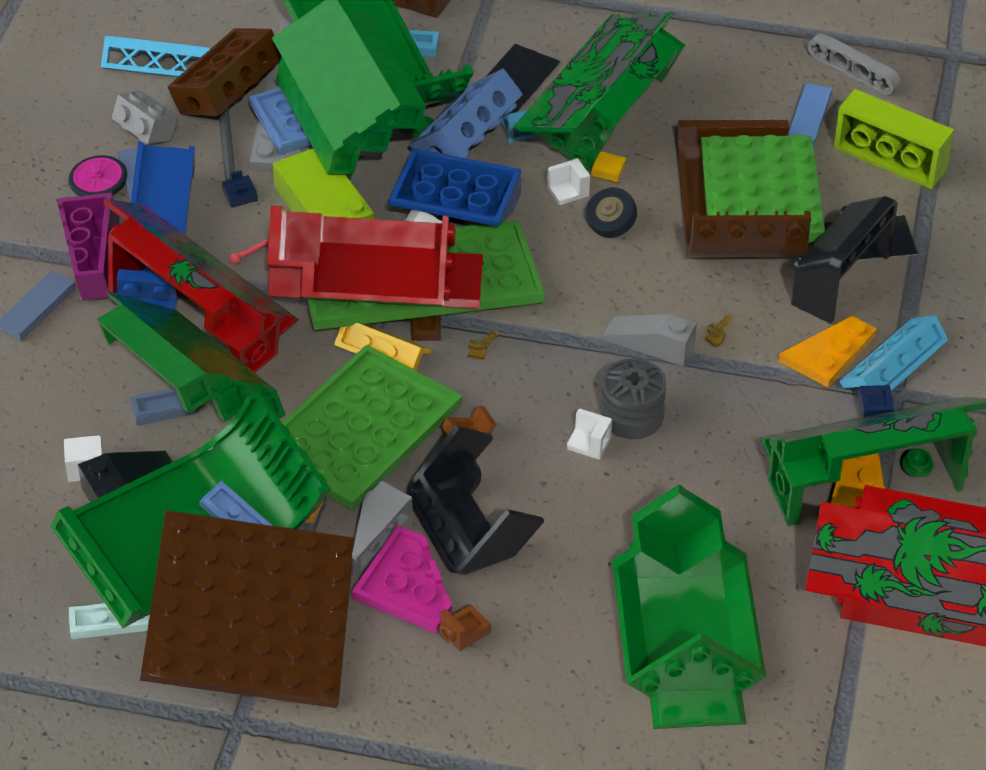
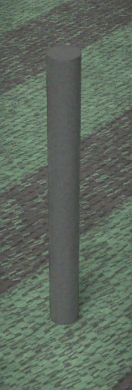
M229 107L226 108L224 114L219 116L225 181L231 180L230 173L235 172Z

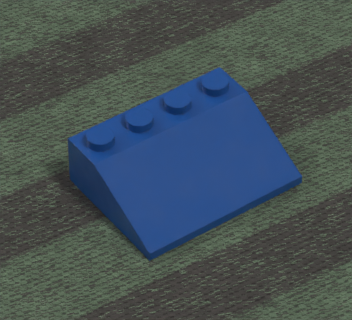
M413 148L391 194L389 205L499 227L514 212L521 194V169Z

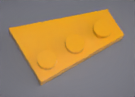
M850 316L779 353L778 361L829 388L876 337L877 328L854 316Z
M879 453L843 460L840 481H836L831 500L832 504L854 508L856 496H863L865 485L885 488Z

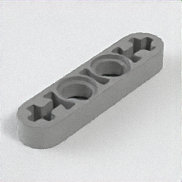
M824 33L817 34L808 42V51L812 57L881 94L890 95L901 84L900 76L892 68ZM839 53L846 58L847 63L842 61V59L839 57ZM861 65H863L864 67H866V69L868 70L869 74H866V73L862 70Z

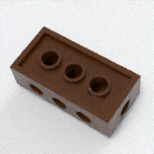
M234 28L167 86L179 113L193 116H220L226 112V108L230 104L239 100L249 87L257 84L260 81V77L274 69L276 63L281 59V54L272 40V37L275 36L272 29Z

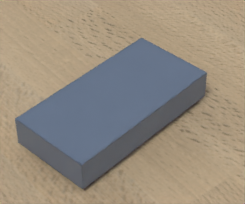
M175 388L130 397L137 426L196 414V410L188 413L182 408Z

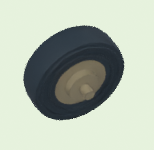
M610 187L597 192L588 202L586 208L587 222L592 230L602 237H618L626 233L634 225L637 218L636 203L632 196L621 188Z

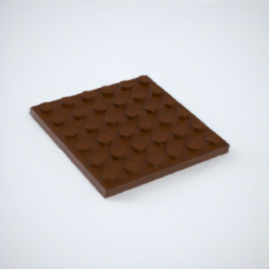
M165 510L140 681L337 708L340 694L353 562L352 552L355 538Z

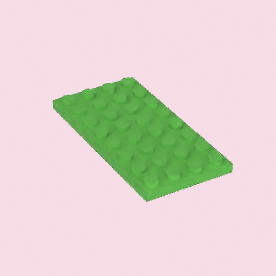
M519 220L504 221L499 227L488 224L455 227V246H449V252L483 254L479 309L306 299L313 328L314 330L352 326L355 323L370 324L544 303L545 292Z

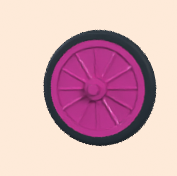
M92 156L80 161L72 168L68 178L69 186L79 196L112 193L113 195L124 186L127 179V169L120 160L112 156Z

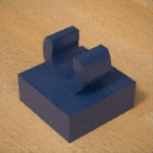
M241 170L230 173L231 180L222 182L223 192L231 208L258 201L257 191L249 175L242 176Z
M890 385L860 386L859 399L863 417L894 411Z

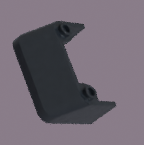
M888 196L852 202L848 206H843L838 218L804 256H799L793 265L795 276L791 305L832 324L835 318L840 279L866 250L885 259L890 257L898 202Z
M457 425L410 481L407 494L412 497V508L447 569L451 573L467 575L516 556L545 521L540 516L506 509L492 527L489 525L472 494L478 488L482 476L476 459L494 438L491 434Z

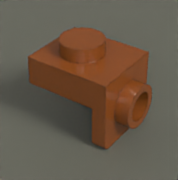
M477 406L471 418L446 417L442 425L447 436L456 425L492 434L496 427L485 406Z
M471 604L454 615L447 609L440 612L439 631L446 642H452L461 651L491 633V624Z

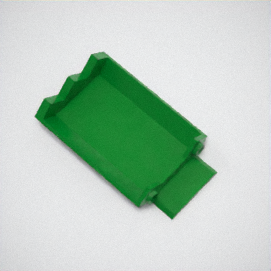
M325 0L272 37L281 54L276 81L327 174L354 175L360 151L386 152L393 128L419 129L426 104L370 13L345 12L338 0Z
M107 291L109 298L119 306L97 318L106 342L110 345L119 340L172 385L185 411L189 413L212 399L218 416L225 422L238 413L248 395L258 391L263 399L271 405L272 411L278 419L286 415L276 389L175 309Z

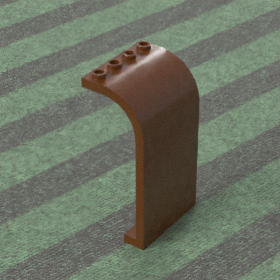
M678 120L677 150L685 244L689 258L799 257L806 254L811 225L810 211H804V215H787V211H784L783 215H778V211H775V215H758V211H755L754 215H749V211H746L745 215H729L728 211H725V215H720L719 211H716V215H706L701 137H738L740 135H747L749 137L766 135L788 136V120Z

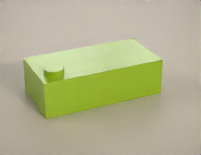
M854 89L839 107L834 149L933 189L948 169L954 129Z
M314 148L272 163L274 188L292 212L322 213L323 216L374 219V212L345 174H327Z

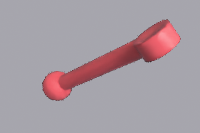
M269 238L240 253H232L229 257L230 262L237 264L241 258L267 246Z

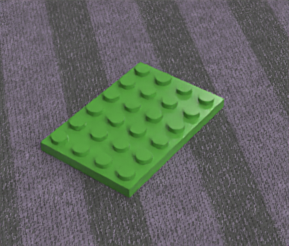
M796 134L793 136L766 135L749 137L747 135H740L738 137H701L706 215H716V211H719L720 215H725V211H728L729 215H745L746 211H749V215H754L755 211H758V215H775V211H778V215H783L784 211H787V215H804V211H810L811 225L808 242H816L825 232L812 136Z
M365 345L281 423L289 429L293 439L307 453L309 460L317 471L325 477L327 484L331 488L327 497L353 511L363 501L364 496L369 490H373L381 481H384L445 421L446 417L451 416L462 405L463 396L382 352Z

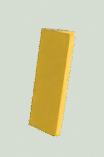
M355 323L352 326L340 327L334 343L335 346L355 354L365 345H368L415 371L418 369L422 355L431 354L432 348L371 324Z

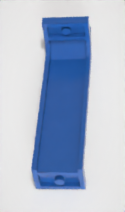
M138 141L131 203L145 205L184 235H186L191 182L195 171V146H189V149L144 145V142ZM146 266L141 271L118 269L117 294L171 309L176 308L179 290Z

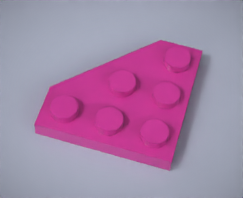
M397 525L353 588L352 599L437 634L440 626V612L445 609L450 613L452 612L451 600L442 584V577L430 553L426 536Z

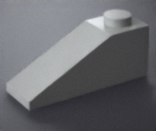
M671 314L614 316L602 335V340L684 367L695 348L697 323Z
M383 481L373 490H369L363 498L352 552L353 575L359 577L372 563L397 525L404 527L413 517L412 497Z

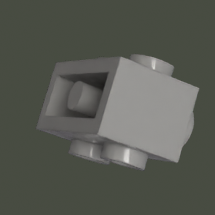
M133 90L129 93L118 94L112 119L119 123L122 129L137 136L144 144L154 145L155 143L172 140L178 116L143 91Z

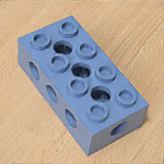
M503 68L472 83L461 96L457 97L409 145L412 149L465 158L470 153L468 148L471 145L475 146L486 137L484 132L487 129L489 131L500 124L502 121L500 117L514 110L517 107L515 102L523 94Z

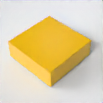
M601 151L592 167L591 176L618 182L626 166V157Z

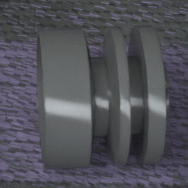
M630 358L613 363L605 371L602 379L601 415L612 419L611 433L618 437L643 439L653 435L661 427L664 419L665 374L657 365L648 360Z

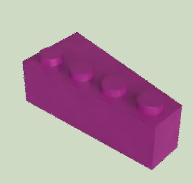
M112 193L56 199L74 277L82 300L109 298L107 291L110 292L108 290V234L115 225L119 224L120 218L118 214L104 205V198L114 200Z

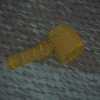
M726 315L716 326L710 324L707 329L709 335L706 336L705 340L714 347L720 346L726 337L723 329L732 318Z
M493 330L482 341L470 340L468 357L485 359L487 347L498 336V331Z

